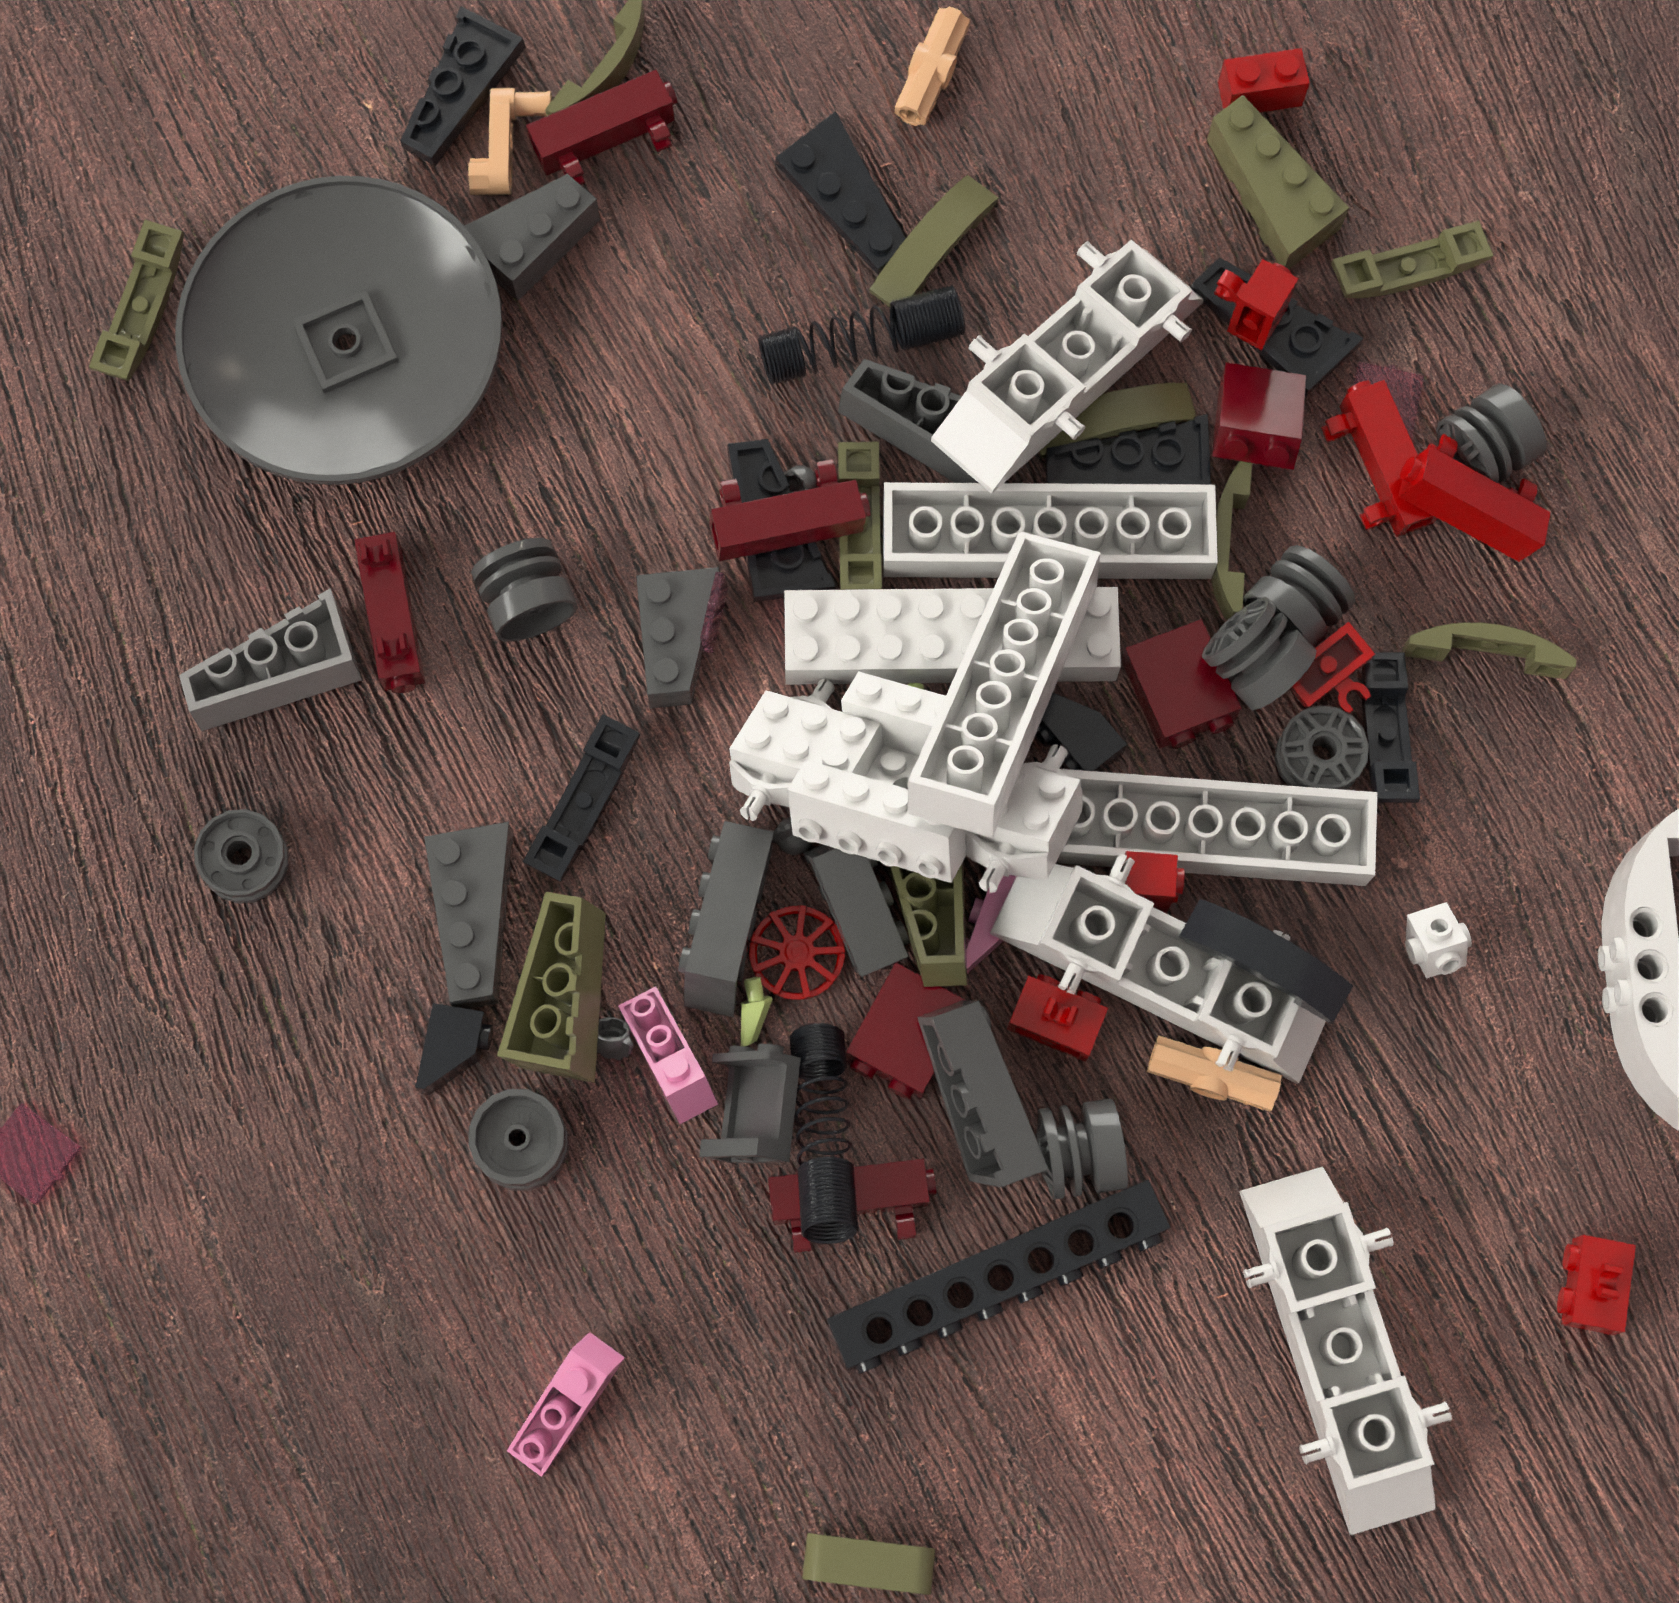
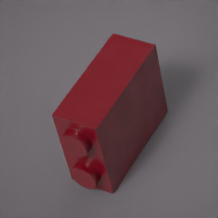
M1225 362L1218 391L1212 457L1294 470L1302 441L1306 375Z
M1202 619L1126 647L1121 658V662L1160 749L1168 745H1172L1173 749L1184 747L1196 740L1195 735L1210 730L1211 734L1223 732L1234 725L1233 720H1236L1242 709L1235 692L1231 689L1232 685L1229 679H1222L1216 673L1217 666L1211 667L1202 658L1203 650L1211 639Z
M895 962L846 1051V1059L852 1062L850 1068L868 1079H873L874 1075L890 1082L887 1087L890 1091L907 1100H910L912 1095L921 1099L935 1072L917 1017L965 999L941 986L924 987L919 974Z

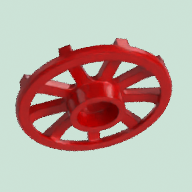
M806 905L788 906L769 913L761 921L752 935L749 956L755 976L761 977L762 985L768 991L781 998L804 1000L820 995L837 980L844 964L845 947L838 928L830 917ZM798 914L796 933L790 935L779 918ZM806 915L814 917L823 923L808 937L804 936ZM772 922L783 937L782 943L761 937L765 929ZM829 929L834 936L837 946L815 947L814 942ZM761 945L775 949L779 952V955L758 964L757 947ZM837 955V962L832 973L815 961V956ZM783 964L785 968L777 984L774 986L765 978L762 971L775 965ZM808 967H811L826 978L822 985L813 990L809 989L805 972ZM792 971L798 972L802 988L801 993L782 990Z

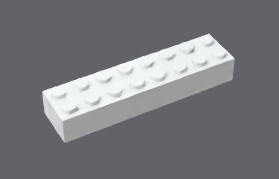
M884 482L883 577L999 578L1019 531L1100 552L1098 579H1211L1218 563L1215 485L1003 483L991 494L979 483Z
M1019 531L908 780L907 814L986 837H993L1096 590L1100 552Z
M1096 587L1057 682L1116 681L1121 668L1118 587ZM994 588L784 590L786 685L818 684L821 679H825V683L829 680L832 684H851L858 672L898 683H952Z
M1060 769L1067 776L1081 780L1082 812L1056 863L1113 867L1118 854L1124 855L1126 851L1178 855L1177 868H1184V873L1366 886L1375 876L1378 792Z

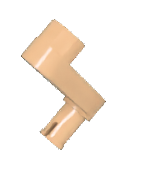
M491 88L489 158L470 159L468 177L471 195H511L513 120H517V116H547L545 109L552 101L551 91L516 92L515 88Z

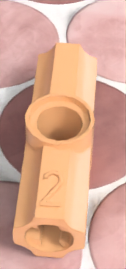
M952 7L939 8L924 43H919L916 47L909 65L908 79L895 105V114L903 122L913 126L926 125L941 89L946 90L957 63V53L970 27V19L964 16L962 11Z
M1158 1035L1148 1063V1073L1188 1085L1190 1090L1205 1097L1217 1100H1227L1229 1098L1261 1110L1272 1111L1281 1086L1282 1075L1238 1061L1239 1058L1235 1062L1233 1071L1223 1069L1224 1066L1219 1067L1215 1064L1222 1050L1212 1047H1202L1199 1049Z

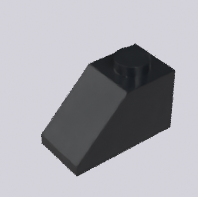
M433 1003L415 1086L421 1094L431 1095L479 1062L482 1049L489 1050L493 1036V1025L488 1024V1017L483 1011Z

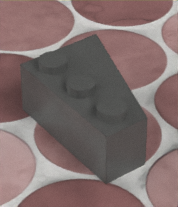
M566 174L465 225V227L481 247L489 262L496 283L519 301L600 221L597 199L571 176Z
M719 567L636 575L647 695L650 709L691 705L703 659L707 634L712 622L714 605L720 589Z
M823 844L803 852L807 864L811 863L820 885L818 887L823 900L826 899L855 972L862 977L907 958L908 954L904 946L910 944V940L901 920L894 922L888 908L894 905L890 890L885 881L878 883L872 867L878 865V862L857 854H847L840 849Z

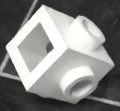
M1447 902L1407 915L1406 951L1412 964H1419L1426 979L1439 974H1451L1459 968L1466 966L1467 949L1472 945L1471 936L1466 925L1463 922H1457Z

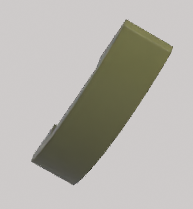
M643 0L627 1L613 20L617 40L582 87L567 80L545 109L547 116L621 84L630 70L641 44L645 17Z
M969 175L965 176L933 206L912 230L878 275L869 292L889 307L892 300L895 301L896 299L899 300V298L903 299V297L907 298V296L918 295L925 288L928 277L970 228L975 229L996 205L999 197Z
M146 219L144 220L131 254L135 261L110 329L109 331L102 330L89 365L91 370L129 381L139 367L153 340L171 293L183 245V231Z
M1475 221L1442 230L1438 238L1373 255L1369 249L1335 258L1331 264L1345 298H1368L1398 293L1440 281L1490 260L1493 257V253L1480 222Z
M1187 383L1151 384L1103 393L1075 418L1085 426L1081 435L1073 440L1062 430L1039 451L1040 458H1045L1046 450L1050 447L1092 438L1104 439L1130 430L1138 431L1151 427L1157 428L1158 424L1175 421L1176 424L1193 421L1196 413Z
M838 442V483L856 480L859 492L866 493L870 505V517H866L863 531L839 537L840 590L882 589L879 442Z
M1242 461L1237 464L1230 475L1216 508L1218 563L1212 575L1211 583L1216 601L1226 621L1242 610L1245 573L1228 571L1232 508L1244 509L1250 496L1252 463Z
M1481 622L1452 623L1432 627L1411 635L1402 648V652H1405L1406 657L1441 662L1448 655L1451 647L1526 658L1524 674L1566 679L1576 668L1577 661L1568 652L1540 636L1509 626Z

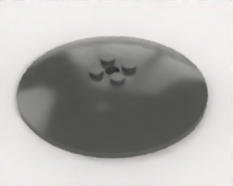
M363 176L321 177L294 183L259 198L226 222L210 239L194 263L181 293L175 329L176 355L185 389L195 409L218 439L239 457L262 470L294 481L325 485L361 483L397 473L422 461L455 436L471 418L483 400L498 364L503 330L502 307L494 275L481 247L468 229L439 203L418 191L383 179ZM351 334L356 337L355 345L349 350H339L335 347L337 339L342 335Z

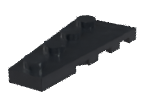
M460 6L456 15V27L452 34L448 33L443 44L444 53L438 67H433L428 78L430 85L424 98H419L400 140L404 150L434 166L438 164L489 97L491 88H495L526 48L522 37Z
M835 111L776 156L775 165L871 269L879 275L904 242L905 237Z
M1219 257L1192 283L1191 289L1204 299L1203 302L1229 325L1236 303L1225 301L1214 294L1218 286L1217 282L1225 270L1235 273L1246 284L1252 275ZM1291 298L1284 316L1263 350L1261 351L1252 345L1250 346L1277 371L1306 375L1305 396H1307L1361 345L1364 338L1352 331L1348 334L1334 326V321L1320 313L1318 316L1298 306V301Z
M1208 414L1196 416L1193 421L1176 424L1175 421L1158 424L1157 428L1151 430L1120 432L1118 437L1104 440L1092 438L1047 448L1045 454L1046 484L1211 485Z
M768 439L728 444L727 453L732 479H737L742 503L791 493L788 488L789 483ZM816 542L745 556L753 602L783 599L784 590H835V583L822 562L821 553Z

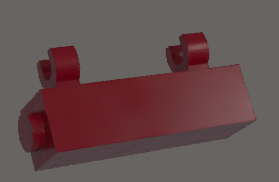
M653 70L527 124L529 142L546 176L562 170L564 175L568 174L580 185L586 183L582 176L584 172L579 163L580 161L645 133H649L657 152L671 147L672 144L669 140L671 134L666 124L675 121L673 105L677 104L678 100L669 81L663 83L657 70Z
M833 459L816 462L817 470L814 473L818 488L744 503L741 502L737 479L720 482L721 489H719V495L723 507L711 509L709 521L718 561L861 533L866 517H870L868 497L865 492H859L856 480L838 483Z
M395 531L354 539L379 681L385 691L391 690L393 693L413 691L416 689V685L424 684L426 681L401 544Z
M924 1158L854 1167L857 1215L894 1211L898 1240L915 1238L916 1230L912 1208L928 1207L930 1202L929 1195H936L933 1168L925 1169ZM798 1174L768 1177L773 1225L791 1224L794 1253L812 1251L811 1241H808L801 1235Z

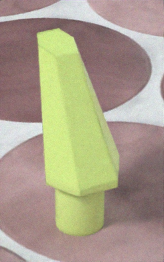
M761 977L744 980L747 1000L741 1002L740 1046L745 1047L757 1041L773 1000L771 996H764Z

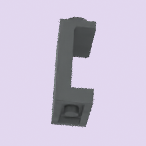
M758 1044L757 1051L750 1047L730 1046L729 1053L713 1054L712 1063L727 1066L729 1069L721 1139H701L699 1157L731 1164L789 1162L800 1058L783 1054L784 1047L773 1044Z

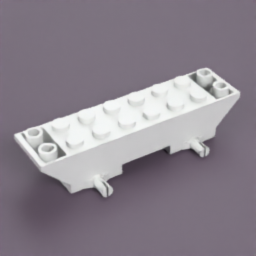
M1130 240L1119 251L1106 256L1094 248L1090 242L1086 241L1079 248L1076 255L1080 256L1094 270L1078 286L1076 294L1029 336L1024 333L1010 346L997 351L980 335L969 345L968 349L986 364L984 369L969 382L966 392L934 433L931 442L989 493L995 492L1062 430L1073 440L1077 436L1079 437L1084 431L1085 426L1075 418L1169 333L1179 340L1180 343L1191 333L1192 329L1182 321L1203 303L1204 299L1134 241Z
M1118 854L1109 876L1096 875L1078 865L1071 868L1059 864L1054 865L1048 879L1035 880L1016 876L990 934L1065 970L1064 976L1058 985L1061 990L1067 989V993L1075 994L1081 979L1222 1047L1223 1049L1215 1064L1219 1067L1224 1066L1223 1069L1233 1071L1238 1056H1241L1271 1072L1282 1075V1077L1296 1084L1300 1083L1326 1021L1293 1003L1295 998L1219 955L1216 959L1179 938L1186 923L1154 908L1155 903L1135 894L1125 884L1130 870L1135 863L1132 858H1128L1125 861L1127 856ZM1273 930L1277 935L1288 941L1290 940V936L1287 934L1282 936L1283 932Z
M1323 1167L1239 1191L1263 1264L1247 1270L1244 1269V1278L1262 1274V1276L1247 1280L1248 1288L1269 1282L1319 1438L1318 1441L1299 1445L1300 1453L1318 1449V1452L1302 1456L1304 1463L1308 1464L1319 1459H1326L1350 1535L1436 1510L1431 1465H1434L1427 1444V1427L1451 1421L1452 1416L1451 1412L1433 1417L1435 1413L1449 1410L1446 1402L1421 1409L1412 1398L1406 1377L1400 1374L1373 1292L1376 1286L1369 1268V1252L1393 1246L1392 1237L1375 1242L1376 1239L1391 1235L1390 1230L1385 1228L1363 1235L1354 1223L1348 1202L1344 1203Z

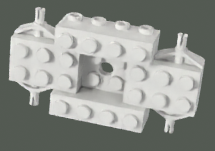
M862 672L857 673L841 700L842 712L834 710L826 704L830 695L835 690L834 685L829 680L826 683L825 679L819 680L818 685L810 696L788 697L766 690L729 748L732 785L739 792L749 796L744 806L740 809V813L745 819L748 820L750 817V821L756 820L764 804L768 806L771 804L786 806L790 808L793 836L800 837L807 842H817L837 848L847 854H857L880 861L887 866H896L920 873L927 878H936L952 883L967 855L971 860L987 867L985 874L979 881V885L986 892L989 888L990 893L997 890L1003 876L1009 877V875L1035 880L1048 879L1082 812L1081 780L1069 777L1060 770L1068 752L1061 745L1058 749V745L1055 744L1051 746L1044 762L1023 763L992 838L907 814L908 780L946 696Z

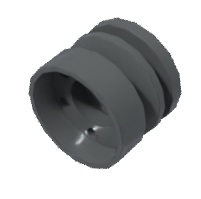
M1502 383L1493 385L1475 397L1470 407L1464 406L1455 410L1453 415L1446 416L1440 420L1436 427L1438 443H1440V437L1443 434L1458 442L1453 459L1497 483L1507 480L1512 470H1521L1543 456L1547 449L1544 430L1532 407L1517 391Z
M529 538L510 543L484 556L471 570L476 586L480 587L478 591L482 601L490 603L486 611L498 640L511 642L538 636L563 624L578 609L567 579L559 576L562 567L559 559L555 558L556 553L551 540Z
M1299 545L1290 546L1283 553L1281 560L1276 561L1272 565L1270 570L1271 576L1261 577L1243 598L1244 607L1263 597L1270 599L1276 606L1275 613L1280 612L1287 618V623L1282 633L1296 629L1314 648L1326 636L1328 632L1326 626L1336 625L1340 621L1342 614H1346L1356 602L1352 588L1340 572L1322 556Z
M1267 597L1255 600L1229 618L1210 639L1202 653V658L1211 667L1217 666L1216 673L1222 679L1236 675L1231 689L1251 710L1265 707L1288 691L1309 669L1317 652L1298 630L1291 629L1282 633L1286 626L1287 618L1280 612L1275 613L1276 606Z
M1112 1098L1084 1102L1081 1110V1123L1076 1124L1067 1105L1059 1107V1126L1055 1125L1050 1108L1038 1109V1126L1035 1138L1048 1167L1047 1170L1040 1173L1047 1184L1052 1200L1065 1197V1178H1068L1074 1197L1082 1195L1084 1175H1090L1097 1193L1127 1188L1128 1171L1125 1145L1119 1115Z

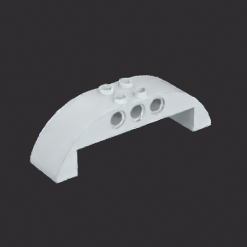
M1678 808L1646 833L1629 850L1613 874L1604 901L1601 922L1602 946L1598 949V964L1600 970L1605 971L1607 987L1603 989L1602 1003L1605 1013H1610L1614 1044L1623 1069L1638 1094L1650 1108L1679 1131V936L1669 857L1679 856Z

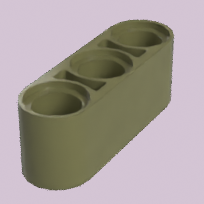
M807 1533L802 1579L931 1595L936 1549Z

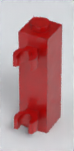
M1365 380L1351 386L1339 406L1342 414L1325 420L1326 425L1321 427L1327 443L1351 433L1381 502L1364 508L1365 513L1359 515L1365 530L1375 528L1389 521L1396 537L1434 524L1438 519L1437 517L1399 497L1402 483L1400 478L1401 469L1410 457H1416L1418 454L1385 380L1371 384L1369 380Z
M1445 434L1441 435L1438 447L1431 443L1416 457L1412 456L1404 463L1400 472L1402 483L1399 497L1518 562L1545 545L1551 512L1533 503L1538 490L1536 484L1523 478L1517 491L1512 487L1506 488L1453 459L1458 442Z

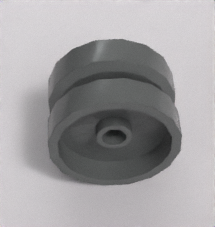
M507 1089L490 1096L476 1110L469 1125L468 1146L475 1164L495 1184L511 1191H531L548 1184L562 1170L569 1154V1134L562 1116L544 1096L528 1089ZM523 1132L526 1136L525 1142L520 1146L512 1145L510 1141L516 1140L515 1134Z

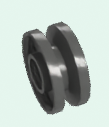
M1319 705L1302 710L1289 721L1276 744L1275 763L1280 777L1287 786L1347 790L1360 776L1368 761L1369 744L1364 729L1352 715L1337 707ZM1317 745L1326 748L1329 751L1330 759L1322 760L1314 754L1312 747Z
M247 809L228 810L212 818L200 831L194 846L195 866L202 880L220 898L237 904L254 903L271 895L283 882L289 867L288 848L277 827L263 814ZM242 848L252 850V855L246 863L242 865L232 864V858L236 851Z

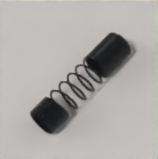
M950 285L934 289V291L930 290V292L926 291V293L907 296V298L903 297V299L892 300L890 303V325L881 308L873 305L870 311V331L862 315L858 311L853 310L850 316V337L842 321L834 315L830 320L831 346L820 324L812 321L809 332L811 352L801 331L795 326L790 327V329L767 333V335H759L758 342L761 357L770 384L774 385L786 382V380L790 381V379L794 380V378L806 376V366L798 336L805 348L813 372L817 374L818 369L813 338L814 325L820 331L833 366L837 369L838 363L833 331L834 320L840 325L853 360L857 363L858 357L853 325L854 314L861 321L874 357L877 358L874 309H877L881 315L896 353L898 352L896 336L900 347L904 351L906 349L910 350V348L914 349V347L917 348L918 346L921 347L922 345L925 346L926 344L929 345L933 342L936 343L937 341L940 342L941 340L959 337L960 335L963 336L966 331L965 319L955 287Z
M810 1023L795 1029L789 1036L791 1056L800 1058L798 1078L808 1080L802 1085L798 1082L797 1094L800 1089L815 1094H833L843 1091L848 1086V1082L837 1076L841 1075L847 1068L844 1032L839 1027L828 1023ZM838 1080L844 1083V1086L826 1091L804 1087L813 1082ZM796 1096V1104L799 1108L794 1114V1119L801 1128L795 1137L797 1144L802 1148L797 1155V1163L800 1165L797 1171L801 1235L814 1243L833 1244L843 1242L854 1237L858 1232L854 1164L844 1158L834 1156L817 1157L802 1163L801 1155L805 1150L819 1155L842 1154L852 1148V1143L843 1138H825L804 1146L800 1141V1134L803 1130L823 1135L839 1134L850 1128L851 1122L840 1117H825L802 1125L798 1115L802 1109L815 1114H836L848 1108L849 1102L842 1097L826 1096L813 1099L801 1105ZM825 1100H837L845 1103V1106L842 1108L828 1111L806 1107ZM825 1121H841L847 1125L842 1129L832 1131L808 1128L811 1125ZM825 1142H844L848 1144L847 1148L837 1151H818L809 1148Z

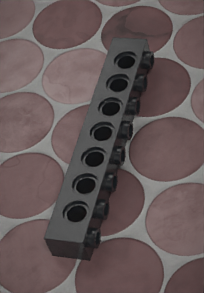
M1148 1179L827 1318V1324L847 1371L856 1367L858 1373L862 1374L882 1365L883 1362L880 1356L897 1350L899 1357L923 1347L921 1341L923 1337L937 1332L939 1338L942 1339L963 1330L964 1327L961 1321L977 1314L981 1322L1004 1312L1001 1304L1017 1297L1020 1304L1039 1297L1044 1294L1041 1286L1058 1280L1061 1287L1084 1277L1081 1269L1097 1262L1099 1268L1103 1269L1124 1259L1121 1251L1137 1245L1139 1251L1142 1252L1164 1242L1161 1234L1169 1230L1170 1225ZM1122 1216L1129 1222L1130 1234L1127 1238H1116L1110 1233L1108 1221L1111 1217ZM1074 1233L1086 1235L1091 1242L1089 1254L1078 1256L1072 1253L1068 1246L1069 1236ZM1035 1250L1046 1252L1051 1258L1050 1270L1046 1273L1034 1272L1028 1264L1029 1253ZM996 1267L1006 1269L1012 1278L1010 1288L1004 1291L993 1289L988 1282L989 1271ZM958 1284L966 1286L972 1295L971 1304L966 1308L952 1306L947 1297L950 1287ZM923 1302L930 1307L932 1319L928 1324L916 1326L909 1321L907 1308L912 1303ZM876 1319L886 1321L892 1329L891 1338L882 1344L872 1342L866 1333L868 1324Z

